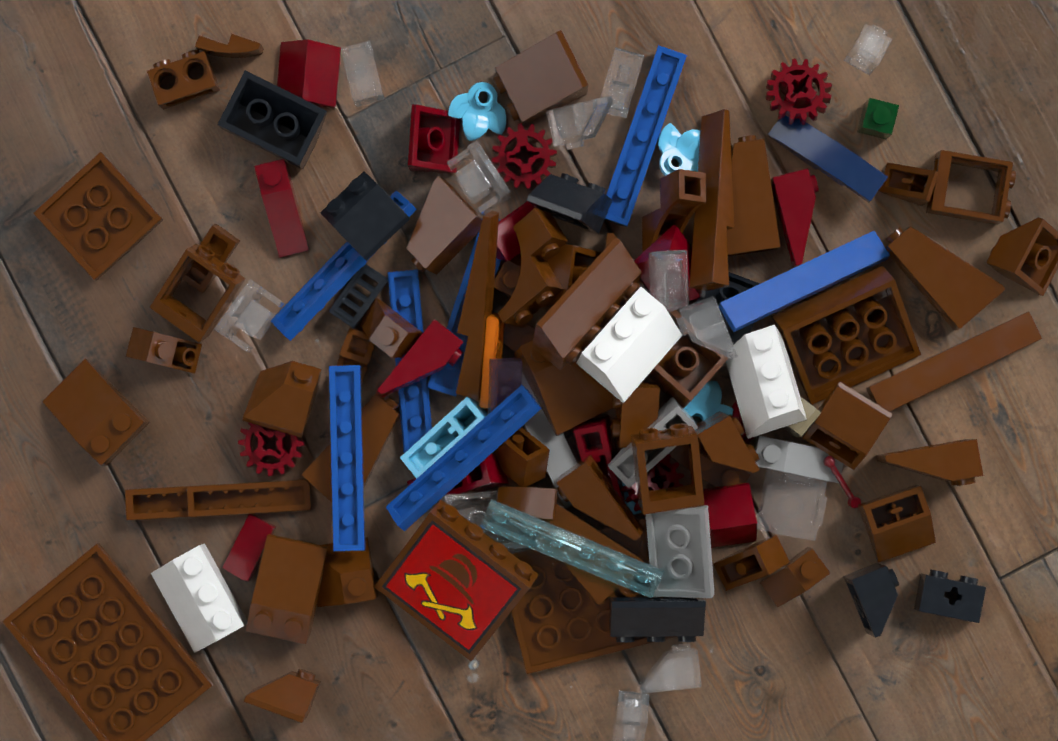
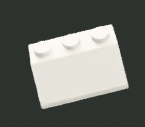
M640 287L581 353L576 363L624 403L682 337V334L665 306Z
M775 324L745 334L725 352L729 357L726 364L748 439L807 420L784 339Z
M205 544L191 549L151 573L194 653L247 624V619Z

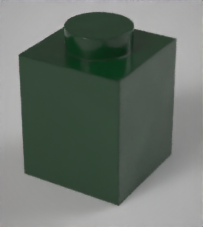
M869 98L864 103L857 132L882 139L889 138L893 132L899 105Z

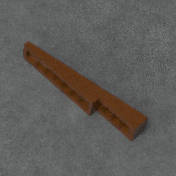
M726 109L702 116L698 172L706 173V203L695 211L689 288L702 291L729 286L727 230L735 228L730 115L729 110Z
M495 211L485 214L482 219L457 333L468 336L456 394L475 400L480 399L486 319L493 312L499 212Z
M1028 311L866 387V390L872 402L889 412L1042 339Z
M308 480L125 489L126 520L311 510L310 483Z

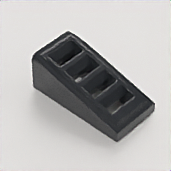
M365 264L357 271L329 312L353 329H356L375 298L379 296L387 284L388 278ZM366 274L378 282V285L374 288L361 278ZM359 284L371 292L369 297H366L354 288ZM350 294L364 302L362 307L348 299ZM345 304L356 311L357 314L352 317L342 310L341 307Z

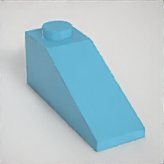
M466 397L405 452L400 459L417 479L481 422L488 413L484 408L479 407L478 402Z

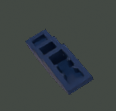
M785 115L781 120L778 119L768 133L770 138L815 170L819 169L839 185L846 186L868 203L888 178V176L810 124L805 122V125H802L799 119L795 118L793 124H789V117Z

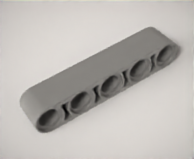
M520 367L501 375L510 395L523 385L537 401ZM541 409L525 423V426L531 435L550 449L547 472L555 489H557L558 485L556 482L559 477L575 466L577 462L563 433L558 436L555 435ZM558 492L565 509L573 506L570 501H564Z

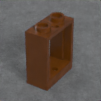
M940 150L935 154L933 170L939 172L930 201L927 203L926 213L994 225L1002 223L1004 218L1007 219L1009 217L1011 201L1007 200L1009 188H1013L1016 179V171L1012 170L1013 162ZM951 164L998 172L991 214L944 206Z
M195 244L185 250L149 308L200 343L211 334L246 278L239 274L240 271L234 265L227 262L223 263L217 259L215 253L210 248ZM194 261L229 284L207 321L172 296Z
M674 424L670 426V429L658 431L655 428H646L640 430L638 434H631L638 505L643 515L704 506L698 435L692 426ZM688 444L692 485L649 491L645 450Z

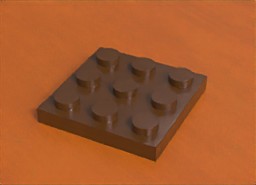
M102 152L97 154L33 213L95 281L163 221L162 217Z

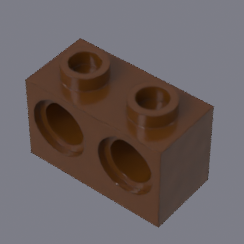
M192 50L182 54L183 59L171 62L170 59L162 60L153 64V69L147 70L157 103L163 110L220 91L209 56L205 51ZM196 66L204 67V75L200 79L192 80L190 78L192 68ZM166 76H174L176 80L175 85L169 90L162 89V80Z

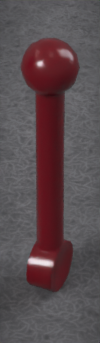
M826 456L823 461L824 465L831 469L849 498L848 505L854 509L858 508V504H861V499L854 496L835 466V458L833 456Z

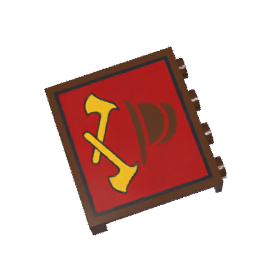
M440 499L374 587L464 657L472 661L530 589L539 574L528 563L519 560L511 554L503 544L494 541L485 534L480 526L464 518L455 507L446 504Z

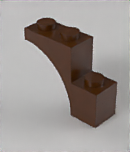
M678 169L660 178L661 208L642 217V253L673 225H676L683 234L691 216L700 206L706 203V173Z
M536 208L513 226L521 250V269L511 298L498 312L503 323L517 326L527 324L533 319V314L540 308L551 304L555 300V296L563 290L546 260L556 256L560 252V248L568 240L551 212Z

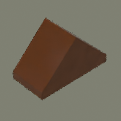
M887 162L884 174L888 178L878 191L923 206L930 201L939 172Z

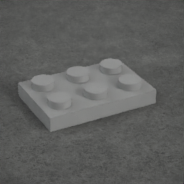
M708 505L646 514L652 597L712 598L715 594Z

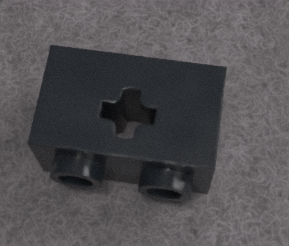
M930 569L929 575L921 573L914 606L915 610L975 623L980 622L986 587L977 585V578L960 575V579L957 581L948 579L949 573L932 569ZM952 589L953 592L957 593L956 599L951 598L949 601L948 598L944 597L945 591L950 592Z

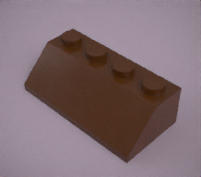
M616 237L536 324L532 348L560 371L567 363L570 365L575 363L582 353L580 348L587 341L591 343L602 331L600 326L606 320L610 321L622 308L619 305L626 298L629 300L641 287L638 283L642 272L621 240Z

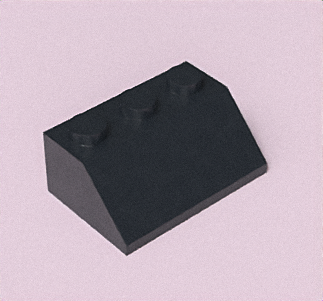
M245 70L217 125L223 130L304 169L318 141L327 111Z
M609 597L610 636L616 637V642H635V637H647V642H665V636H678V642H696V636H704L706 601L703 598Z

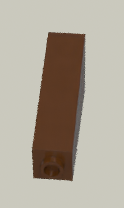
M756 135L739 137L738 143H734L731 147L735 228L727 230L728 257L780 248L765 140H756Z
M911 226L904 231L899 227L886 238L889 244L885 248L890 254L891 259L954 331L961 329L1006 290L1002 284Z
M375 394L362 408L364 487L400 416L396 411L399 405L388 395L380 398ZM330 443L303 472L302 476L332 502Z
M558 503L556 504L555 521L527 519L598 604L603 602L646 565L641 558Z

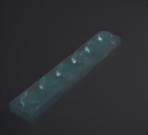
M492 499L480 525L485 530L649 598L653 597L664 573V570Z

